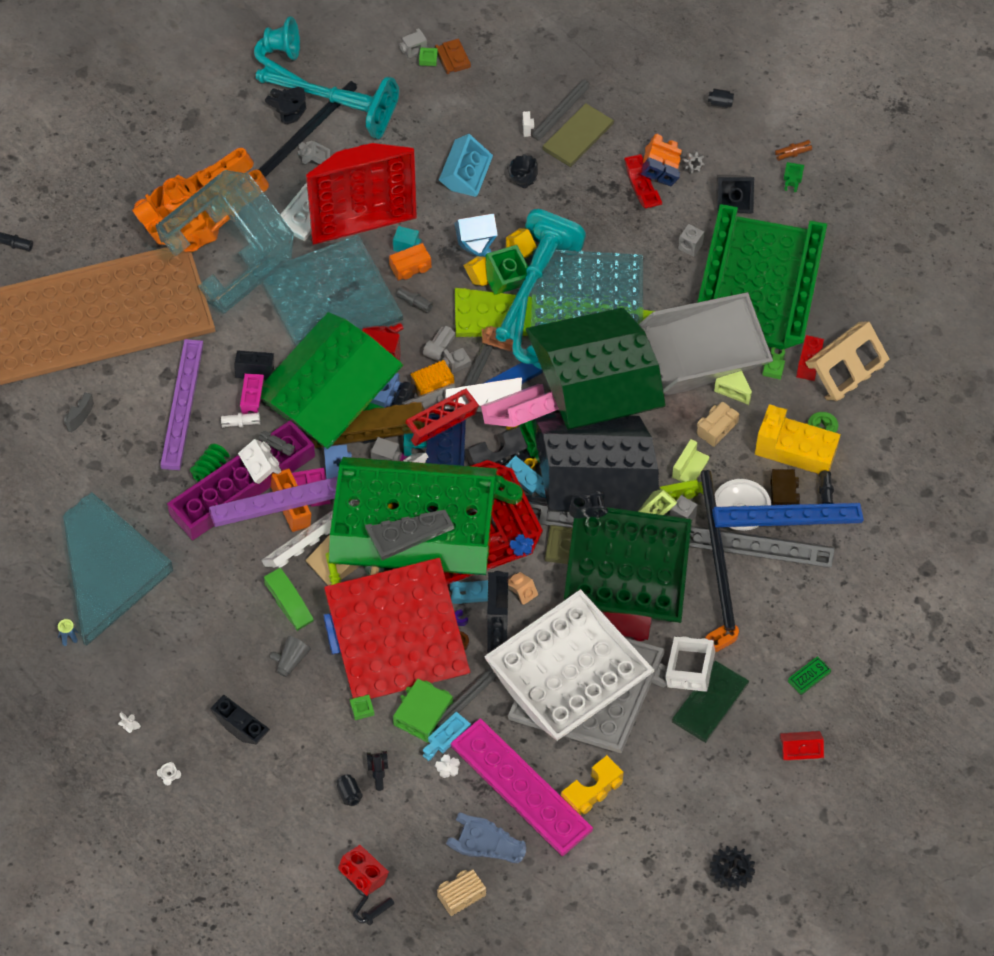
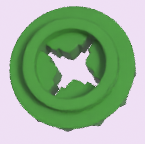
M817 412L809 418L808 425L822 428L819 427L822 421L824 426H826L825 430L835 433L838 430V421L830 413Z

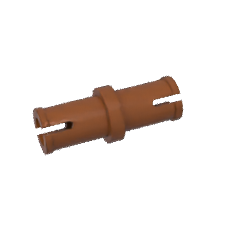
M806 140L797 144L791 143L788 147L775 150V155H778L776 158L780 161L812 151V145L807 146L811 142Z

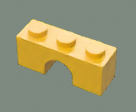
M606 755L592 767L591 776L597 782L594 786L585 787L578 780H575L561 792V797L580 815L582 813L586 814L592 809L593 804L597 801H603L609 791L620 787L623 783L624 772Z

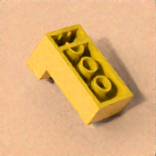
M769 404L758 433L755 455L817 474L824 470L830 471L841 434L786 418L787 409Z

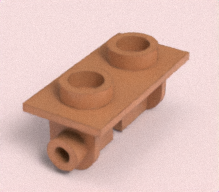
M489 326L481 329L482 343L513 352L512 339H508L505 342L496 339L497 328Z

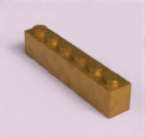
M411 402L404 405H392L391 407L362 411L332 446L372 440L378 437L385 438L411 434L413 432L405 422L412 416L424 411V407L421 402ZM415 421L413 423L419 430L424 427L425 422ZM310 437L315 448L324 447Z

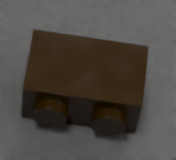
M772 469L770 478L771 505H799L800 493H796V488H799V477H795V469Z

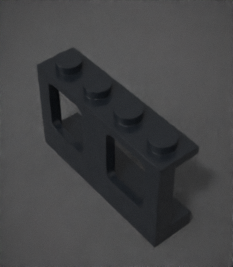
M488 572L487 653H490L507 641L508 572Z

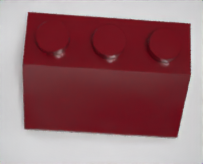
M602 612L624 637H633V640L636 641L648 640L652 617Z

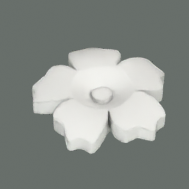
M444 754L441 762H436L435 768L443 778L450 775L455 777L458 774L460 762L459 759L454 757L450 760V756Z

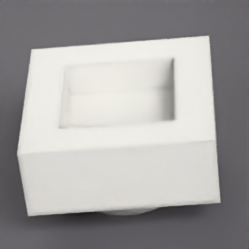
M530 111L523 112V135L528 137L531 136V129H534V118L530 119Z

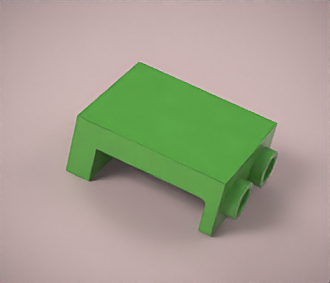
M417 679L393 716L394 726L429 743L428 737L432 734V731L449 705L453 703V696L446 690L435 688L428 681Z

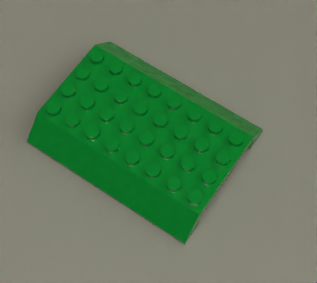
M720 204L697 303L748 292L768 347L787 349L803 343L827 223L809 221L808 229L739 217L737 216L738 207Z

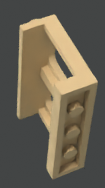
M867 321L858 322L806 361L808 368L816 369L829 394L825 396V399L838 401L844 398L846 392L857 388L859 382L870 378L871 373L885 366L884 363L890 359L872 325ZM870 340L878 357L864 367L856 353V349ZM843 360L851 377L837 387L829 370Z

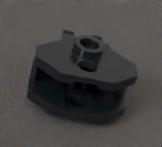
M300 87L284 89L283 91L273 88L270 91L273 97L267 96L265 98V102L269 106L271 105L276 108V111L280 113L281 122L285 124L298 121L307 109L305 92Z

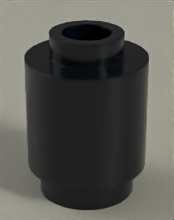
M714 88L713 92H709L708 102H711V106L732 107L734 93Z
M349 774L338 778L336 787L343 803L349 806L359 804L363 794L355 778Z

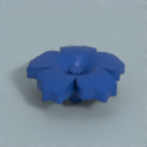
M519 534L515 541L511 540L509 545L514 550L516 556H523V553L529 555L532 552L531 546L534 545L533 539L528 537L525 539L523 534Z

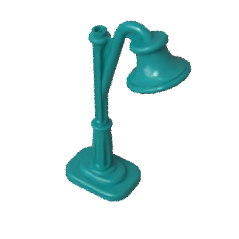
M289 16L282 27L273 30L270 27L265 28L263 38L254 47L255 58L265 65V68L262 70L258 69L256 72V79L260 83L269 82L291 89L300 87L306 93L328 98L331 103L336 102L368 112L366 128L370 136L375 139H380L383 136L399 99V86L393 77H385L374 96L338 89L336 86L331 89L309 83L265 57L267 52L272 53L274 50L286 52L293 61L298 58L300 36L296 20Z
M533 209L527 216L525 229H529L533 240L540 244L536 249L530 266L526 269L527 276L501 327L496 329V339L501 342L512 339V349L516 359L522 363L533 364L535 367L542 369L533 346L530 345L527 349L521 347L528 296L536 280L543 276L542 272L551 260L555 250L557 249L567 254L580 253L585 243L586 232L579 224L542 209Z

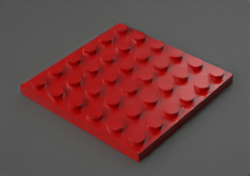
M440 558L324 587L352 698L369 695L370 699L405 691L407 687L412 688L417 679L428 681L432 684L470 674Z

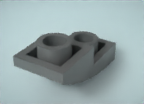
M84 392L82 399L78 401L77 407L71 406L69 413H66L64 423L67 425L68 432L72 433L92 410L94 402L91 393Z

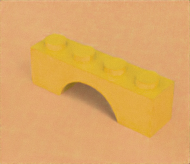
M519 228L506 237V248L518 245L524 258L532 255V251L537 249L529 229ZM477 256L463 265L472 284L481 286L488 284L486 257Z

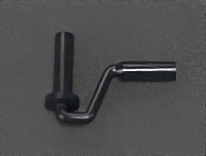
M347 878V881L361 896H364L353 912V917L359 923L373 924L374 918L395 904L393 899L389 897L370 912L364 911L361 918L358 913L368 900L369 895L366 896Z

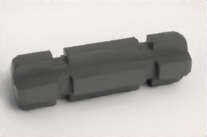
M263 431L260 434L259 440L261 442H267L269 446L280 452L282 450V453L287 456L293 454L295 449L293 445L286 444L284 440L274 435L271 436V433Z

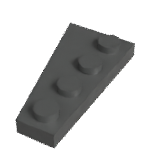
M446 510L424 513L413 518L404 517L398 521H383L382 524L365 525V529L381 560H385L454 529V525Z

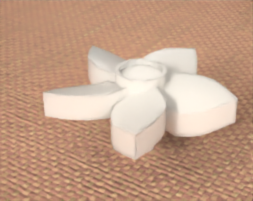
M120 713L122 720L118 725L123 726L126 731L131 733L132 730L141 727L138 722L134 721L135 716L133 714L127 718L125 714Z

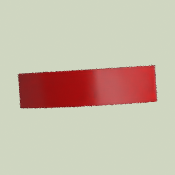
M642 155L625 157L624 161L628 176L640 204L644 208L662 205L657 190H654L650 178L641 175L644 160Z

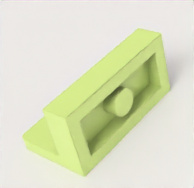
M690 439L673 467L672 478L681 482L698 479L701 471L709 461L708 455L697 451L698 442Z

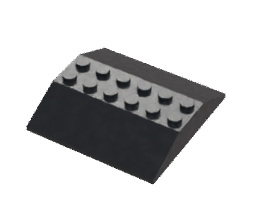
M548 413L532 420L548 512H569L570 502L575 494L593 492L604 493V504L606 507L638 512L652 492L659 490V469L652 436L640 416L629 415L567 430L561 413Z

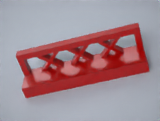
M465 388L412 416L405 422L414 434L411 442L415 447L475 415L480 405L468 389ZM465 396L470 403L462 404L458 403L460 397ZM445 405L454 406L453 412H447L443 409ZM430 413L440 414L438 420H432L428 417ZM413 422H425L424 427L418 430Z

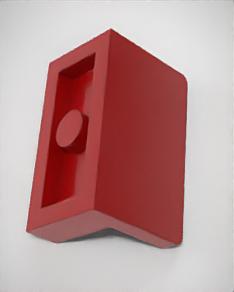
M820 731L780 733L783 760L824 758V738Z

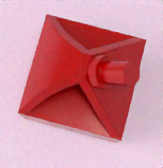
M401 323L389 327L372 326L363 328V332L371 336L395 358L400 360V334L398 332L404 329Z

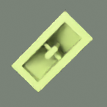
M742 371L716 379L714 392L749 405L752 391Z
M663 489L653 491L638 512L664 515L677 504V501Z

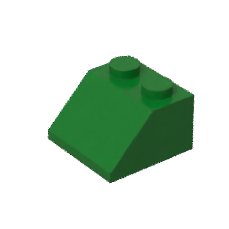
M518 245L493 251L485 255L487 281L494 295L522 286L527 276L526 269L528 265Z

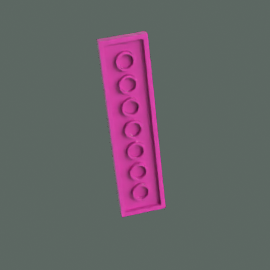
M481 718L451 742V747L562 857L593 831V827Z

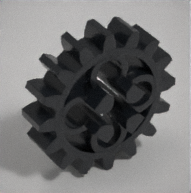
M726 846L725 852L719 849L718 855H713V861L710 862V868H712L710 876H715L714 883L721 882L720 888L726 885L728 891L732 887L739 891L740 885L746 888L747 882H752V875L755 874V869L753 868L755 861H750L751 854L744 855V848L741 851H737V846H734L733 850ZM734 859H740L737 861L736 868L732 869ZM732 869L731 877L725 878L728 875V870Z

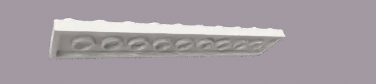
M426 453L411 454L403 461L425 463L429 457ZM351 500L349 505L355 507L360 502L358 500ZM333 510L263 558L261 561L264 566L273 568L278 566L280 568L289 562L288 559L293 555L296 557L303 553L304 547L317 543L321 535L329 534Z

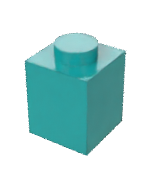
M398 226L393 238V251L400 252L421 244L422 239L419 238V231Z

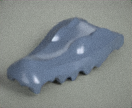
M458 813L456 820L464 826L458 840L448 838L446 844L460 854L471 857L497 858L512 863L522 861L526 853V844L523 840L519 841L510 837L508 832H505L501 827H496L495 823L487 819Z

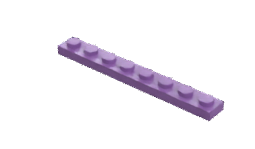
M184 339L161 460V469H181L204 345L203 341Z
M338 477L209 507V512L214 526L217 527L335 499Z

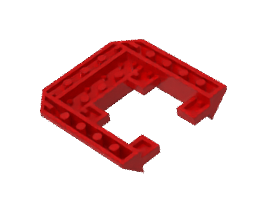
M489 460L472 465V467L497 468V475L521 487L512 468ZM524 491L522 500L517 504H509L494 498L491 523L496 533L490 534L487 570L528 556L524 553L523 556H516L514 550L509 545L511 540L515 541L519 534H523L525 539L527 537L533 539L534 545L531 546L532 552L529 555L533 554L541 537L543 529ZM444 572L447 585L475 575Z

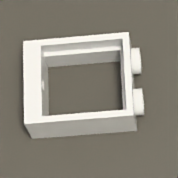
M685 636L674 637L666 672L667 687L707 691L715 655L714 640L705 638L694 639ZM679 651L706 653L702 673L675 671Z

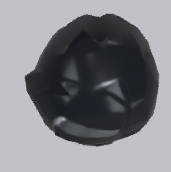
M523 154L522 156H516L512 160L509 167V176L513 182L522 188H527L537 180L538 164L536 158L533 159L532 155L527 156Z

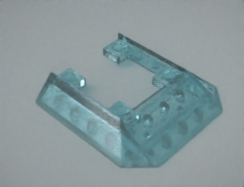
M223 170L155 225L161 243L164 242L174 256H177L191 245L180 229L204 210L215 223H218L228 215L246 238L249 244L238 252L248 265L243 272L224 287L214 274L198 285L207 297V302L223 314L292 258L294 232L250 174Z

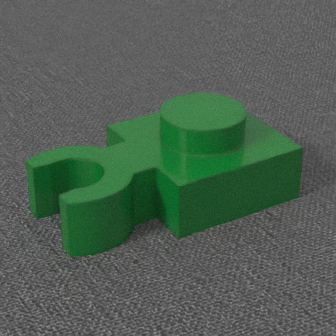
M787 162L784 180L786 181L785 191H787L788 186H793L794 192H797L798 183L802 181L804 165Z

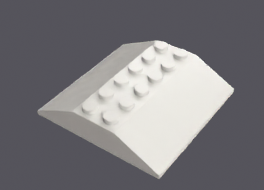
M581 589L484 656L514 700L534 723L556 741L654 672L649 663Z

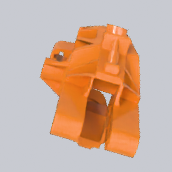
M237 148L212 166L196 172L187 179L180 175L167 179L163 186L156 188L150 196L148 194L145 195L146 199L137 201L132 211L138 220L143 223L156 243L162 245H175L178 243L185 252H193L198 250L199 247L215 241L218 237L219 228L241 211V207L265 192L269 187V183L261 171L256 169L226 188L228 184L249 171L254 164L244 148Z

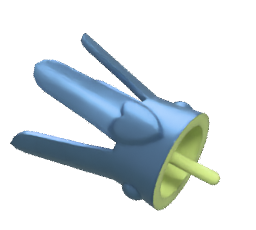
M69 619L61 620L58 624V638H60L61 634L64 646L67 645V636H70L73 642L77 643L74 631L76 633L78 631L73 627V622Z

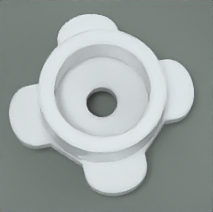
M169 762L157 770V776L163 779L165 785H170L173 780L181 777V772L176 769L174 763Z

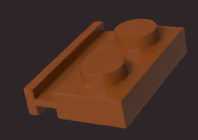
M459 38L444 42L440 46L438 44L435 45V48H438L439 59L447 74H450L452 71L458 72L471 68V63Z

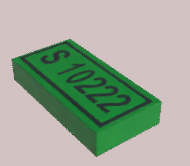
M817 656L789 677L788 683L802 695L829 675L831 669Z

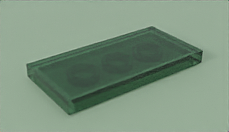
M715 660L712 665L707 691L693 690L673 717L672 723L706 743L748 686L749 680Z

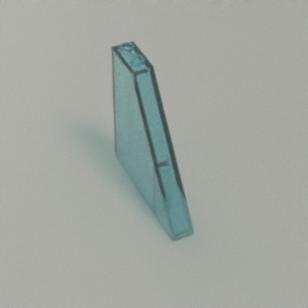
M92 492L88 496L83 497L75 507L67 510L63 516L81 636L86 646L173 572L170 559Z

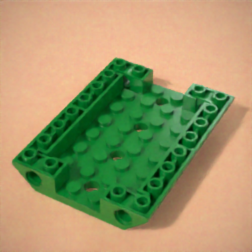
M343 457L339 465L330 529L329 563L401 568L440 558L444 572L486 575L497 468ZM351 500H358L360 502L355 507L349 505ZM390 503H397L399 505L394 510L388 508ZM429 506H436L438 508L437 511L446 510L454 525L453 530L385 560H381L365 529V525L368 524L377 525L382 524L383 521H398L404 517L413 518L420 516V514L430 513L427 510ZM469 509L477 510V513L473 516L468 515L466 512Z

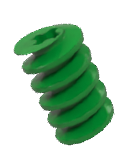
M210 444L204 454L195 462V465L190 468L191 475L197 482L201 481L216 471V469L222 467L221 464H226L225 458H230L229 453L218 444Z

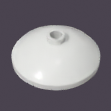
M747 479L728 481L715 492L717 507L771 505V500L766 490L758 483ZM759 526L729 527V528H732V529H735V530L745 531V530L755 529V528H757V527H759Z

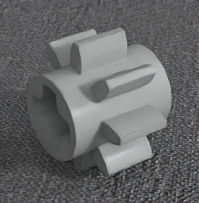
M696 150L693 153L686 152L687 156L682 158L685 161L683 168H689L691 173L694 170L700 172L701 166L705 165L701 160L704 156L702 154L698 155Z

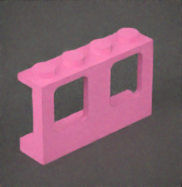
M536 384L481 405L484 424L515 427L559 409L552 391L544 393L543 384Z

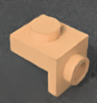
M519 572L508 580V589L518 595L521 604L525 605L538 596L533 580L523 573Z

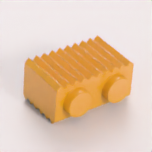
M442 360L414 373L412 372L411 383L416 386V393L420 396L451 383L454 384V376L445 360Z

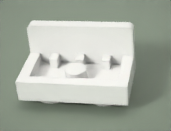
M256 439L250 442L238 454L254 482L260 484L272 472L279 474L282 471L278 466V460L270 452V446L266 442Z

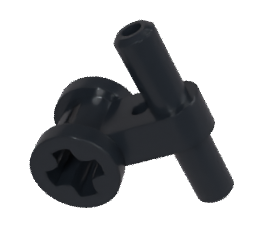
M387 751L378 754L367 752L368 771H372L376 790L382 791L384 789V769H388Z

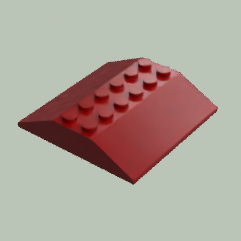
M378 143L363 144L334 153L306 174L313 245L417 218L414 148Z

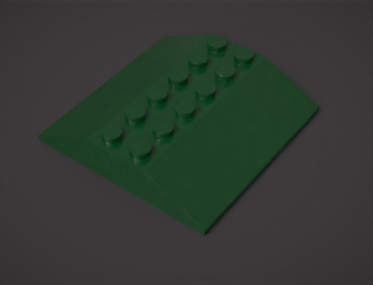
M624 307L526 328L528 337L567 430L666 406L659 363L645 331Z
M607 507L608 513L602 517L574 518L563 601L581 589L601 612L633 614L652 617V619L682 622L692 519Z

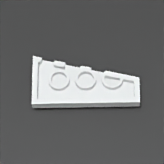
M522 378L446 389L444 399L467 388L480 405L476 412H482L481 405L521 391ZM465 396L460 397L458 403H470ZM445 405L444 409L454 410V406Z

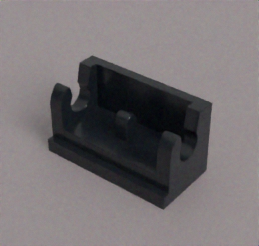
M237 350L234 362L235 378L244 379L245 374L264 375V380H266L274 370V353Z

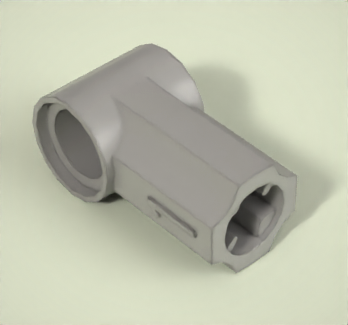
M448 326L441 327L433 340H429L426 343L423 355L437 362L442 361L443 350L449 347L455 338V332Z

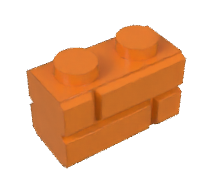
M423 243L389 256L390 268L398 281L409 279L419 272L425 273L432 268L431 257Z

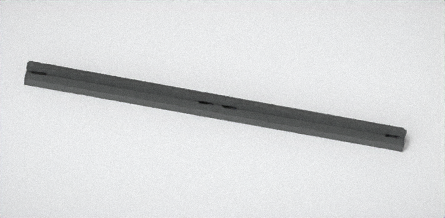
M529 502L534 513L540 514L536 515L540 524L573 528L574 518L569 512H548L547 504ZM691 526L690 536L694 538H690L689 546L712 550L709 528ZM720 530L724 552L832 568L835 547ZM817 555H819V556H825V557H829V558L817 557Z

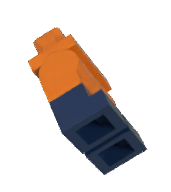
M655 134L651 138L650 143L645 147L641 175L653 180L657 179L658 182L671 187L680 178L678 167L682 150L678 148V142L671 140L664 143L662 142L663 137ZM651 168L654 170V173H650L648 170ZM668 175L670 179L667 180L664 176Z

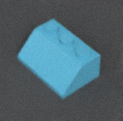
M470 134L455 139L439 181L451 191L476 197L493 155Z

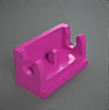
M245 374L240 402L243 414H248V411L259 412L258 408L260 406L264 375Z

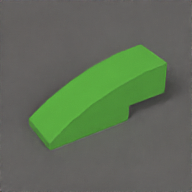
M281 567L264 577L265 586L274 596L277 605L297 631L314 621L302 598Z

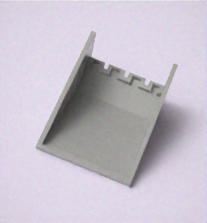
M748 292L655 311L639 324L645 331L659 363L665 396L690 391L716 382V379L739 371L745 372L773 361Z

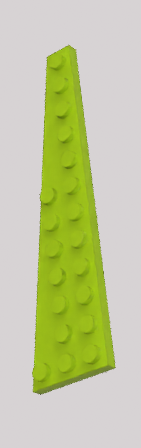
M455 288L456 337H482V328L485 329L489 326L501 327L516 295L504 293L494 295L493 292ZM528 296L522 336H528L526 332L527 327L622 307ZM624 308L638 324L645 320L652 312H655Z

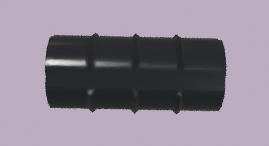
M410 382L401 383L392 405H403L402 402L413 399L417 390L416 386Z

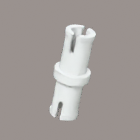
M240 412L238 415H222V428L232 426L242 428L244 425H260V413L243 414Z

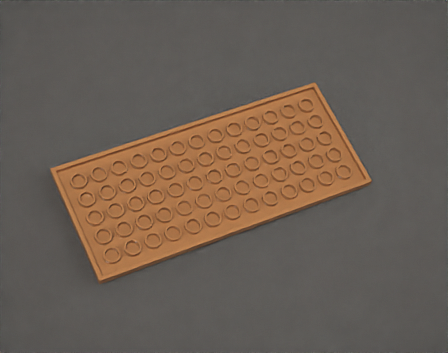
M177 244L0 287V385L216 332L192 252H185Z

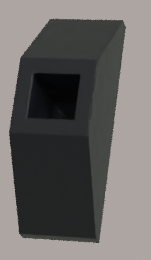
M225 695L210 708L225 729L244 743L256 745L270 731L267 726Z

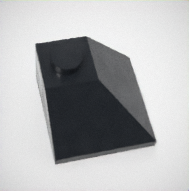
M717 175V213L720 204L738 207L737 213H754V177Z

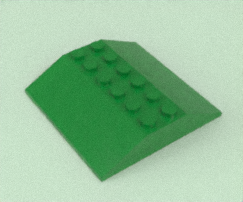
M327 312L263 383L261 401L288 421L291 420L300 430L326 449H329L403 367V364L358 327L342 317Z

